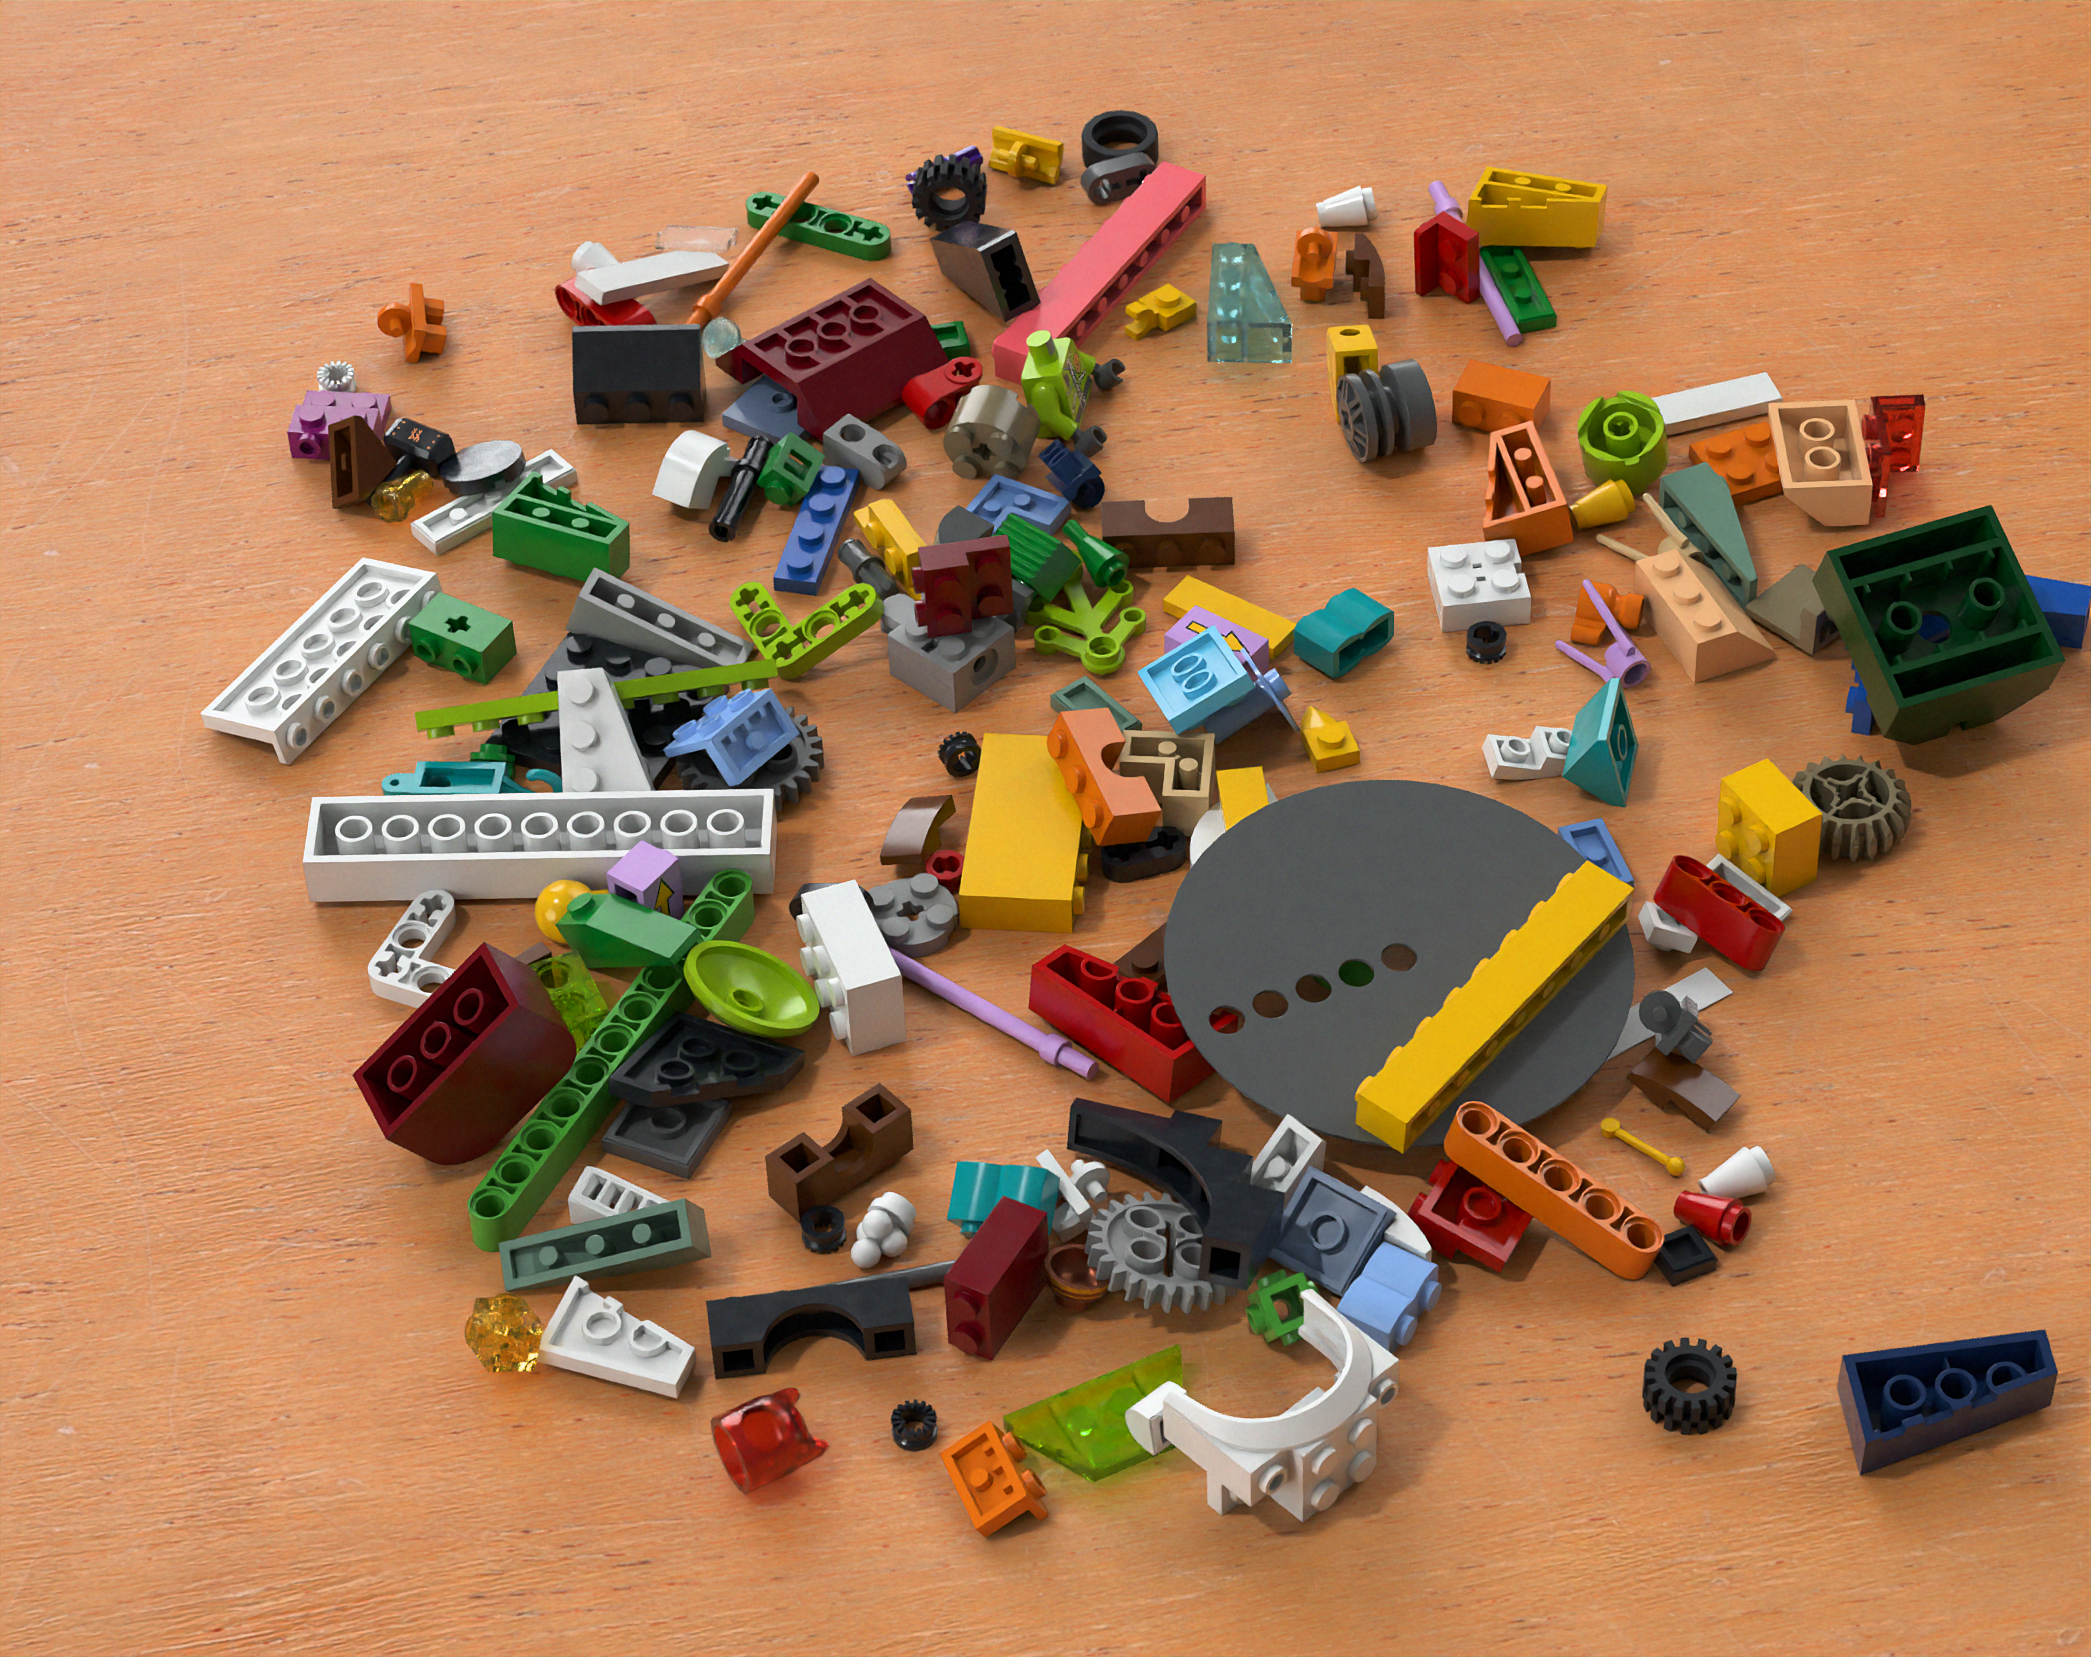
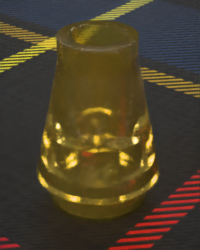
M417 470L410 475L384 482L377 486L372 496V507L377 516L388 523L394 521L402 522L422 499L432 492L433 481L425 471Z

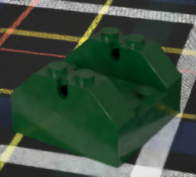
M1992 505L1826 551L1812 580L1829 619L1835 621L1868 693L1866 700L1883 737L1917 745L1947 736L1951 727L1958 723L1964 731L1995 722L2048 690L2066 661ZM1936 615L1942 618L1949 626L1950 637L1941 643H1932L1922 638L1918 633L1922 625V616Z

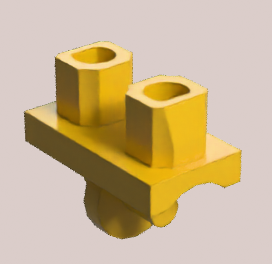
M996 126L992 129L993 144L988 167L1006 171L1009 176L1016 178L1025 176L1052 184L1059 181L1060 165L1063 162L1064 154L1063 142L1001 126Z

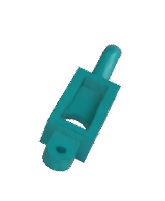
M418 761L415 773L391 774L386 776L381 782L384 796L536 793L510 779L507 762ZM538 768L531 769L526 773L529 781H544L552 787V793H563L562 778L556 773Z

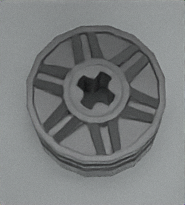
M1413 358L1382 366L1379 377L1372 369L1360 371L1359 375L1350 373L1339 376L1336 394L1338 414L1347 444L1353 456L1360 463L1376 458V455L1380 458L1390 456L1394 449V443L1402 452L1434 445L1437 437L1434 400L1426 375L1419 363Z

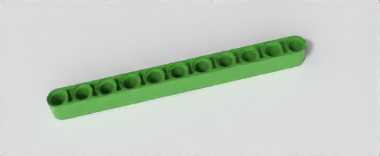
M726 869L718 872L710 880L680 920L697 927L702 934L675 966H645L576 1056L568 1073L547 1094L471 1194L467 1202L473 1242L478 1248L487 1252H499L498 1243L518 1238L621 1100L619 1097L608 1094L609 1077L676 1011L686 1013L696 1000L684 975V962L690 950L697 944L712 940L739 942L755 919L752 879L748 873L739 869Z

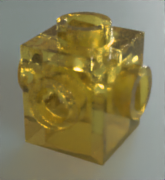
M501 1293L495 1297L475 1298L472 1317L468 1318L465 1324V1341L487 1372L535 1371L544 1326L523 1297Z

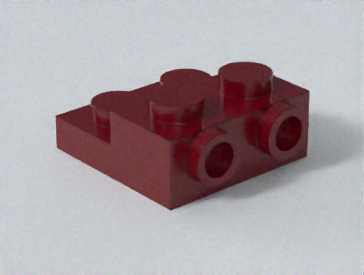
M1007 534L918 547L919 566L911 567L914 592L915 594L921 593V600L913 601L917 627H925L928 638L972 632V619L1013 613L1011 553Z

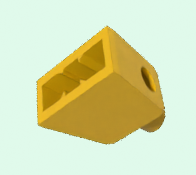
M1369 325L1330 327L1327 329V377L1336 422H1340L1336 398L1339 376L1350 373L1359 375L1360 371L1372 369L1378 376V347Z

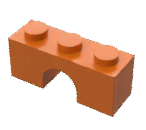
M1109 707L1062 711L1059 713L1046 741L1047 749L1050 756L1055 759L1064 777L1066 788L1072 793L1082 813L1083 822L1090 829L1097 845L1107 846L1147 841L1162 810L1144 776L1123 777L1112 772L1126 740Z

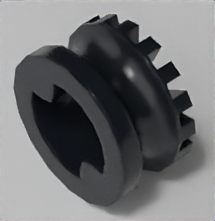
M1482 621L1471 625L1467 630L1466 653L1470 659L1473 658L1474 662L1480 660V664H1484V661L1492 664V660L1495 663L1499 662V659L1502 660L1504 655H1506L1505 643L1507 633L1505 628L1492 621ZM1485 639H1488V642H1491V643H1483V642H1485Z
M963 731L962 734L956 732L954 737L952 734L949 735L950 739H944V745L940 744L938 757L945 765L948 773L954 777L970 775L979 768L982 749L972 734H967L966 731ZM964 752L965 757H963L962 755H958Z
M819 1205L810 1208L802 1216V1241L807 1249L810 1248L813 1253L818 1251L819 1254H823V1251H827V1254H831V1250L834 1249L836 1252L839 1250V1246L843 1247L844 1241H846L845 1217L839 1209L830 1205ZM822 1224H825V1227H828L830 1224L832 1228L831 1231L825 1233L815 1231L817 1225L821 1228Z
M913 1399V1403H910L909 1400L905 1401V1405L900 1403L897 1405V1409L892 1411V1436L894 1442L900 1448L916 1452L925 1450L936 1441L938 1435L936 1411L932 1409L930 1404L927 1406L925 1401L922 1400L921 1403H918V1400ZM910 1422L923 1423V1430L921 1431L918 1428L915 1433L914 1429L908 1432V1428H905V1425Z

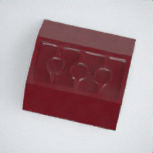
M871 278L744 342L715 359V365L742 385L762 374H766L797 396V424L822 442L823 433L848 413L865 423L902 403V391L912 378L926 374L950 362L927 317Z

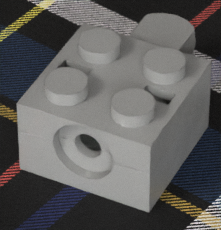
M897 594L883 601L884 613L881 617L880 626L881 632L887 634L890 675L955 714L1016 667L1014 627L996 616L972 619V632L928 638L925 627H917L913 605L915 600L905 594Z

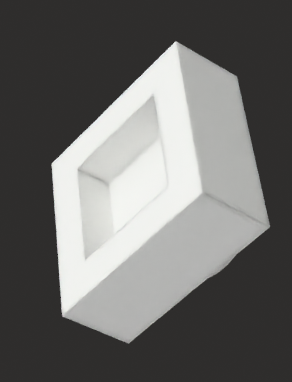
M1645 901L1638 918L1647 942L1664 951L1675 949L1690 953L1698 939L1697 935L1655 903Z

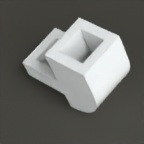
M695 430L686 431L668 449L661 464L652 494L686 508L709 509L718 477H732L731 470L736 461L740 459L729 456L731 451L728 448L729 443Z

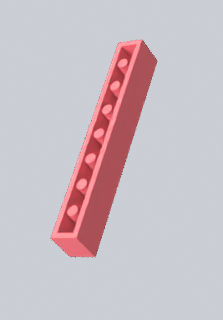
M1165 161L1152 174H1148L1139 188L1131 196L1124 199L1121 207L1113 216L1103 222L1100 230L1089 241L1083 243L1074 258L1068 264H1064L1061 267L1058 275L1048 286L1043 287L1039 291L1038 296L1041 304L1018 315L1003 334H999L996 337L992 346L995 376L1022 386L1021 375L1029 352L1027 338L1036 331H1049L1052 339L1068 337L1074 341L1078 349L1206 209V175Z

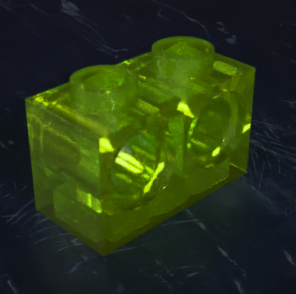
M576 949L528 966L533 968L540 977L573 1035L577 1045V1056L610 1011Z

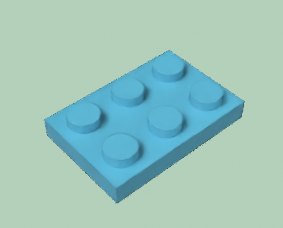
M1212 625L1137 671L1177 735L1185 730L1190 731L1200 727L1205 723L1209 715L1224 706L1229 707L1239 703L1245 698L1247 692L1256 687L1215 625Z

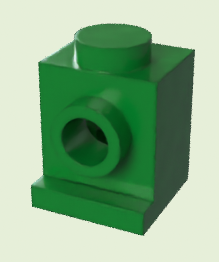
M790 431L769 450L767 454L768 460L759 476L757 484L765 489V495L771 502L777 505L787 504L792 507L809 492L825 455ZM791 454L792 456H794L795 458H797L798 460H800V461H801L802 463H804V464L801 465L800 463H798L797 461H795L794 459H792V458L789 457L788 455Z

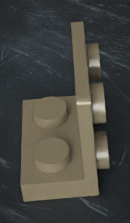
M1801 564L1746 605L1745 613L1804 651L1814 655L1839 636L1840 632L1835 621L1829 619L1812 580L1816 572Z

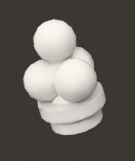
M885 1192L882 1198L873 1200L868 1208V1213L864 1216L863 1221L859 1223L856 1230L858 1241L854 1243L851 1249V1258L854 1264L867 1269L874 1267L879 1262L881 1253L894 1257L901 1255L905 1251L907 1237L915 1227L913 1220L917 1216L916 1209L907 1199L893 1192Z

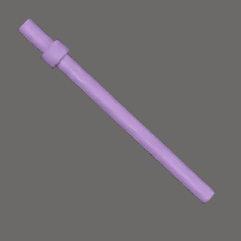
M1432 182L1428 187V191L1436 204L1434 209L1436 215L1444 211L1463 223V212L1457 200L1449 196L1443 182ZM1479 254L1480 292L1507 345L1511 347L1517 346L1522 342L1523 337Z
M888 946L901 975L1039 1051L1040 1058L1056 1067L1064 1065L1089 1080L1097 1074L1099 1063L1074 1050L1070 1041L1056 1033L1048 1035Z

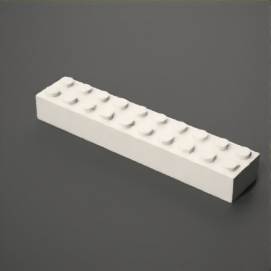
M774 789L312 797L303 857L310 902L414 900L419 894L428 890H444L450 893L454 899L538 898L546 886L562 879L579 881L587 885L590 890L608 889L606 873L641 840L659 849H665L679 858L683 895H700L710 880L718 872L726 869H739L748 873L752 879L753 894H774L777 845Z

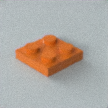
M1767 421L1689 444L1688 458L1694 465L1707 462L1718 476L1725 478L1735 507L1783 492L1772 430Z

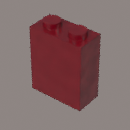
M1002 1196L944 1276L949 1344L956 1346L965 1353L976 1354L993 1361L1047 1284L1044 1272V1260L1049 1252L1047 1212L1006 1196Z

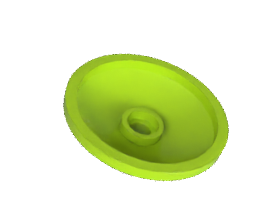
M712 940L694 946L684 962V975L695 998L716 1019L734 1030L767 1038H787L808 1031L818 1017L820 1005L811 985L791 966L763 950L739 942Z

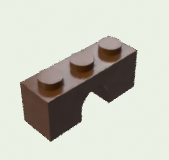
M1232 497L1188 498V513L1182 519L1174 522H1159L1150 518L1145 511V500L1101 502L1102 541L1129 556L1128 568L1235 564Z
M878 1083L842 1107L843 1120L840 1130L824 1147H820L806 1133L802 1132L765 1156L769 1196L799 1223H801L804 1213L810 1208L819 1205H829L914 1149L911 1109L881 1083Z

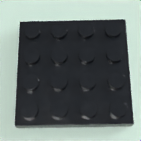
M569 632L521 696L558 691L557 671L603 668L613 682L699 670L701 668L600 638ZM724 686V695L728 693L730 686ZM697 691L679 693V702L653 705L652 697L634 700L635 708L624 710L656 791L676 765L677 757L668 758L663 751L664 748L675 740L672 735L674 731L689 721L696 720L697 722L700 720L702 713H704L703 708L720 696L698 699ZM559 711L545 713V722L518 726L517 718L502 720L500 729H495L485 742V744L507 746V754L516 756L515 765L528 769H546L562 778Z

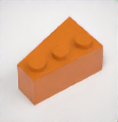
M1533 421L1491 432L1487 469L1488 489L1485 493L1486 513L1485 519H1483L1485 542L1515 539L1520 557L1574 542L1568 504Z

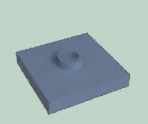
M766 374L756 381L722 414L723 426L749 437L754 436L755 439L757 435L765 436L774 445L790 431L805 442L812 436L811 433L797 424V396Z
M1310 1165L1283 1211L1280 1238L1268 1257L1297 1273L1303 1271L1305 1277L1343 1297L1350 1285L1361 1276L1366 1264L1383 1239L1384 1232L1388 1229L1397 1213Z

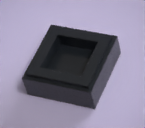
M1693 1225L1664 1235V1242L1654 1260V1263L1671 1287L1715 1271L1717 1258Z

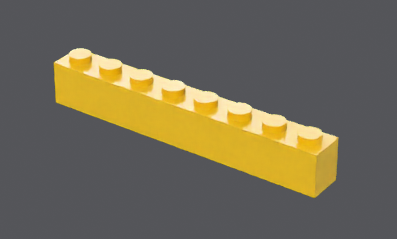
M1588 860L1574 874L1571 872L1567 873L1558 884L1555 894L1547 902L1540 901L1531 911L1528 921L1518 931L1513 929L1506 935L1499 951L1490 960L1488 958L1481 960L1476 966L1471 979L1462 988L1456 987L1449 993L1442 1009L1433 1018L1430 1016L1424 1018L1417 1027L1414 1037L1404 1047L1398 1046L1391 1052L1384 1068L1375 1077L1368 1076L1363 1080L1355 1094V1101H1357L1355 1124L1403 1154L1630 919L1634 888Z

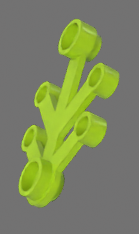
M1070 549L1079 559L1082 560L1080 554L1077 551ZM1082 560L1081 564L1061 588L1064 590L1073 612L1050 605L1046 600L1035 597L1031 601L1025 623L1030 626H1041L1049 622L1083 634L1086 641L1061 634L1060 630L1054 626H1042L1034 633L1035 649L1043 655H1052L1059 650L1080 657L1083 667L1088 671L1097 674H1109L1123 666L1125 650L1122 646L1130 636H1138L1145 632L1146 613L1138 607L1125 608L1121 611L1119 615L1120 622L1109 634H1103L1101 628L1116 609L1132 604L1134 600L1133 584L1123 579L1115 586L1107 585V592L1092 609L1080 582L1083 576Z

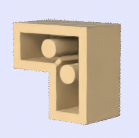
M1123 730L1126 743L1120 753V776H1144L1157 802L1162 803L1163 826L1175 827L1181 830L1185 836L1192 837L1197 823L1213 804L1215 733L1182 732L1177 735L1175 732Z

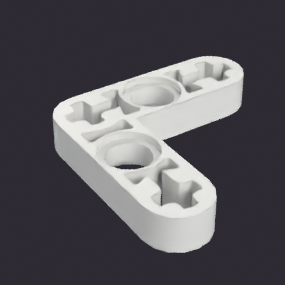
M444 890L425 891L419 894L406 910L368 965L371 989L376 995L419 1008L433 994L423 992L420 988L425 984L433 982L442 984L455 971V969L430 962L457 921L454 898L450 893ZM416 938L425 941L417 948L409 949L401 946L404 941Z

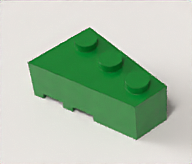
M534 470L492 512L494 557L509 560L516 565H527L548 571L556 576H566L584 582L587 581L594 567L618 579L630 568V523L592 502L587 503L586 506L572 499L571 491L563 486L557 488V490L543 483V475Z

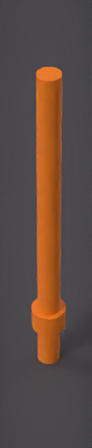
M811 171L805 173L710 293L702 295L692 307L693 314L685 324H700L701 330L705 324H711L722 311L721 304L818 185L820 180L815 173Z

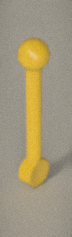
M1606 1118L1601 1122V1134L1604 1137L1619 1138L1665 1165L1668 1173L1673 1176H1679L1684 1173L1686 1165L1683 1159L1679 1157L1670 1158L1620 1128V1122L1615 1118Z

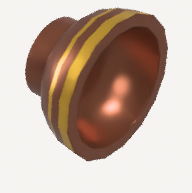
M1067 1244L1058 1246L1048 1252L1044 1260L1045 1278L1048 1286L1054 1292L1055 1301L1063 1308L1072 1311H1083L1090 1308L1095 1300H1098L1108 1292L1110 1279L1097 1280L1095 1278L1097 1268L1087 1265L1089 1254L1085 1253V1245Z

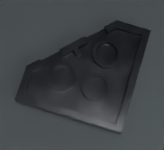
M676 1011L609 1077L608 1094L628 1100L634 1105L655 1108L783 1090L804 1067L805 1051L759 1036L745 1034L730 1027Z

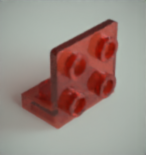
M1923 394L1871 396L1869 414L1862 415L1863 441H1866L1865 450L1873 484L1871 502H1873L1876 518H1885L1889 474L1894 472H1919L1926 408Z

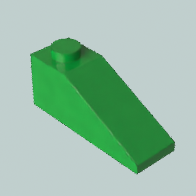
M584 893L577 896L568 904L566 914L555 924L584 968L675 966L702 935L699 929L693 925L613 893Z

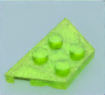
M1176 1344L1003 1416L1004 1431L1006 1433L1013 1431L1023 1444L1092 1483L1177 1448L1171 1443L1158 1454L1152 1455L1132 1436L1126 1424L1125 1413L1165 1382H1173L1183 1388L1182 1349L1179 1344Z

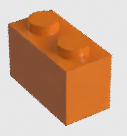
M1470 359L1453 389L1452 423L1494 432L1533 421L1538 433L1550 411L1551 378Z

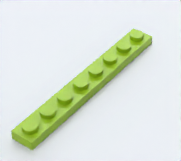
M772 658L613 683L624 710L635 708L634 700L652 697L653 705L679 702V693L697 691L699 699L724 695V686L741 684L742 691L746 689H751V691L769 688L768 680L776 679L778 673L776 660ZM558 691L415 712L418 733L427 731L428 739L454 736V727L472 725L473 732H483L500 729L499 720L517 718L518 726L545 722V713L559 711Z

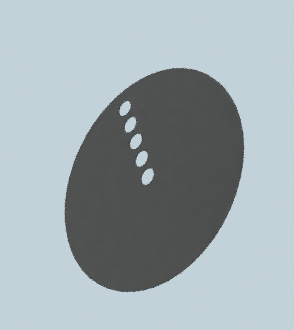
M1365 780L1327 785L1293 794L1266 805L1243 818L1221 834L1201 854L1180 885L1168 915L1164 937V969L1168 991L1175 1012L1186 1034L1203 1058L1223 1079L1247 1098L1282 1118H1285L1287 1114L1291 1115L1310 1130L1357 1143L1391 1147L1355 1124L1357 1111L1355 1094L1360 1084L1368 1076L1375 1077L1384 1068L1391 1052L1398 1046L1404 1047L1414 1037V1033L1422 1020L1428 1016L1433 1018L1442 1009L1449 993L1456 987L1462 988L1471 979L1479 962L1484 958L1490 960L1499 951L1506 935L1513 929L1518 931L1528 921V917L1536 904L1540 901L1547 902L1555 894L1562 878L1569 872L1574 874L1587 860L1568 842L1523 812L1494 799L1445 785L1410 780ZM1626 923L1410 1147L1444 1146V1139L1459 1107L1465 1102H1483L1520 1127L1563 1104L1584 1087L1603 1066L1615 1048L1626 1025L1633 999L1635 970L1633 948ZM1391 946H1404L1415 953L1417 962L1409 970L1394 971L1383 964L1381 955L1384 950ZM1360 961L1372 968L1374 978L1365 986H1350L1340 979L1339 969L1347 962ZM1306 977H1319L1329 983L1331 994L1321 1002H1308L1298 996L1296 992L1297 983ZM1265 992L1278 993L1287 1000L1288 1009L1280 1017L1266 1018L1256 1013L1252 1005L1253 1000ZM1232 1008L1244 1016L1245 1025L1236 1033L1223 1034L1212 1028L1209 1018L1218 1009Z

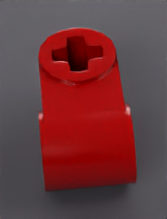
M955 358L939 368L912 378L902 391L901 398L903 403L925 427L933 430L939 429L951 421L963 394L964 396L970 394L973 387L980 385V380L983 377V367L975 358Z

